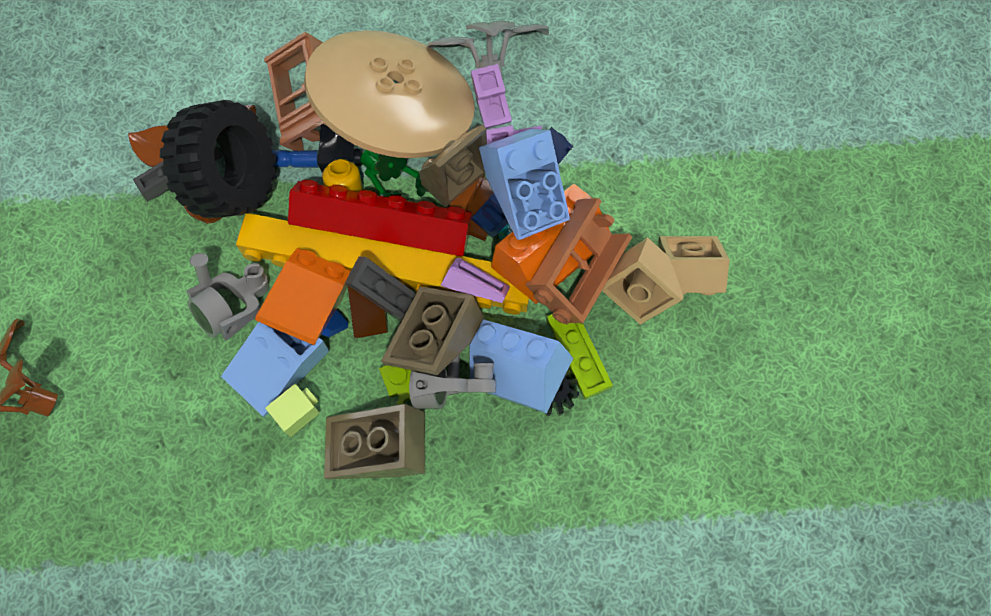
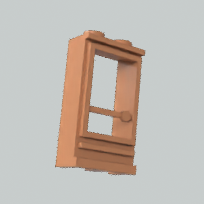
M307 32L298 35L264 58L268 65L281 138H279L280 145L293 151L304 150L301 137L312 142L319 141L320 132L315 130V128L322 124L326 125L316 114L310 102L297 109L295 108L294 98L306 92L305 85L303 83L299 90L292 93L288 71L304 60L307 66L311 54L323 43Z
M599 198L579 199L574 204L576 208L572 212L570 220L566 222L532 280L526 283V286L534 293V298L539 303L546 305L553 313L552 316L563 324L584 323L632 239L629 233L611 234L606 227H611L615 220L612 216L608 214L595 215L602 202ZM579 239L594 254L589 265L587 261L582 260L573 250ZM571 255L579 263V268L584 269L585 272L569 300H567L553 283Z

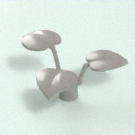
M509 21L477 22L466 25V29H475L486 33L487 55H481L482 61H480L474 46V38H440L429 42L427 47L434 48L437 45L453 44L469 47L474 57L476 68L498 64L502 76V66H505L504 58L509 38L520 32L532 30L549 35V27L540 24L515 26V22ZM502 30V33L505 34L498 59V54H493L492 36L495 37Z

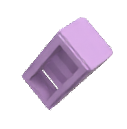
M456 258L441 283L443 287L500 303L503 302L510 288L507 284L461 258Z

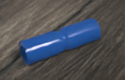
M272 150L273 154L276 155L274 167L319 168V151L294 150L289 152L286 150Z

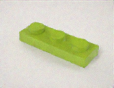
M552 314L548 315L546 321L555 340L559 341L573 357L569 369L573 378L578 380L577 386L583 399L586 400L611 389L613 384L584 324H563L558 322Z

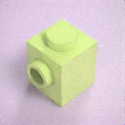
M296 384L265 407L282 430L290 437L320 414L314 407L318 400L307 387L301 391Z

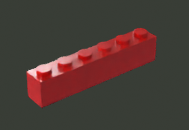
M314 180L298 181L289 191V225L461 257L464 256L467 248L472 213L465 212L460 207L442 208L428 201H420L418 203L406 201L401 196H377L373 191H350L341 185L323 186L318 185V182Z

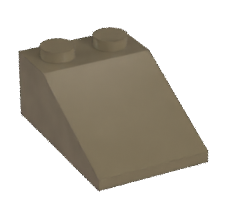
M481 124L463 134L456 141H450L446 144L442 153L434 159H428L422 165L419 171L421 185L444 207H447L485 174L479 147L487 145L486 127Z
M419 287L381 362L384 365L438 375L472 342L484 316L472 294Z
M406 404L326 417L324 479L391 478L425 474V415L423 411Z

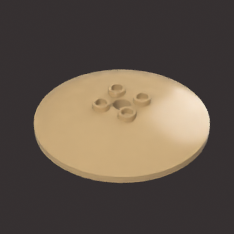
M363 30L347 32L323 42L314 50L307 62L304 85L312 108L331 130L363 149L399 158L433 156L442 153L447 143L452 140L456 141L463 134L467 133L471 126L475 109L474 99L463 75L440 53L411 38L383 31Z

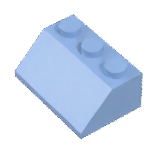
M483 319L470 344V379H474V363L494 364L493 380H496V393L488 394L547 414L573 357L557 340Z

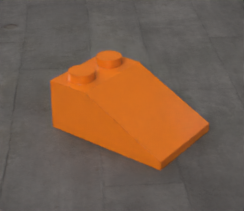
M296 248L282 268L258 311L255 321L315 345L343 300L347 289L345 282L351 271L345 269L339 263L322 259L311 251Z

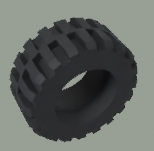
M220 100L183 108L177 112L175 117L171 118L167 124L169 130L164 131L161 142L164 143L163 148L160 149V158H163L164 164L161 170L163 176H167L168 183L166 185L170 192H175L177 195L175 199L182 206H187L186 209L189 212L200 215L203 218L240 216L251 213L267 199L266 195L271 192L273 187L271 181L276 176V170L274 169L276 155L272 152L271 146H274L272 139L267 136L266 131L268 130L262 122H258L259 117L238 102ZM215 142L220 146L224 156V178L221 177L215 163Z

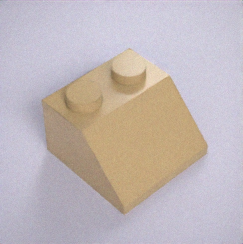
M659 236L660 249L669 256L683 295L686 293H701L703 295L726 293L730 259L717 236Z
M648 237L622 254L602 289V292L640 325L679 303L684 297L669 256Z

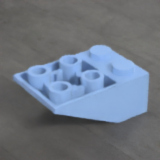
M529 129L479 147L486 178L517 240L570 220L550 130Z
M259 322L221 377L255 410L265 417L269 413L265 407L291 386L297 385L329 350L320 338L315 345H312Z

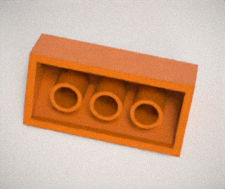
M575 184L564 191L569 217L576 208L574 204L577 200L592 198ZM599 207L595 215H603ZM567 221L521 240H517L513 232L495 246L491 268L537 304L538 301L534 298V293L526 286V283L531 281ZM579 239L573 250L582 260L587 261L594 254ZM571 255L553 283L555 287L579 268V263Z

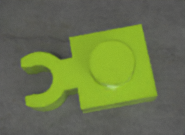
M389 365L379 368L390 398L399 395L397 405L405 404L406 401L411 400L409 391L411 370Z

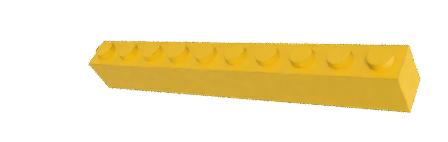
M251 213L245 214L236 242V246L244 258L254 262H260L261 259L271 260L274 265L284 267L286 261L296 248L311 251L316 256L329 262L339 263L350 271L358 257H366L406 287L415 290V293H417L419 287L459 292L443 287L441 283L456 258H461L510 287L502 303L474 296L479 308L489 309L491 306L503 308V311L508 314L519 315L520 312L527 313L530 301L527 296L491 268L492 262L289 225L286 220Z

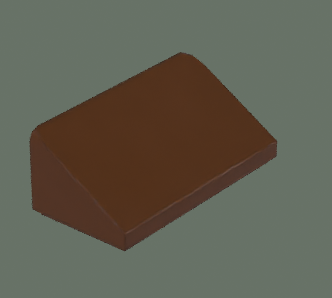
M348 286L354 338L388 333L386 312Z

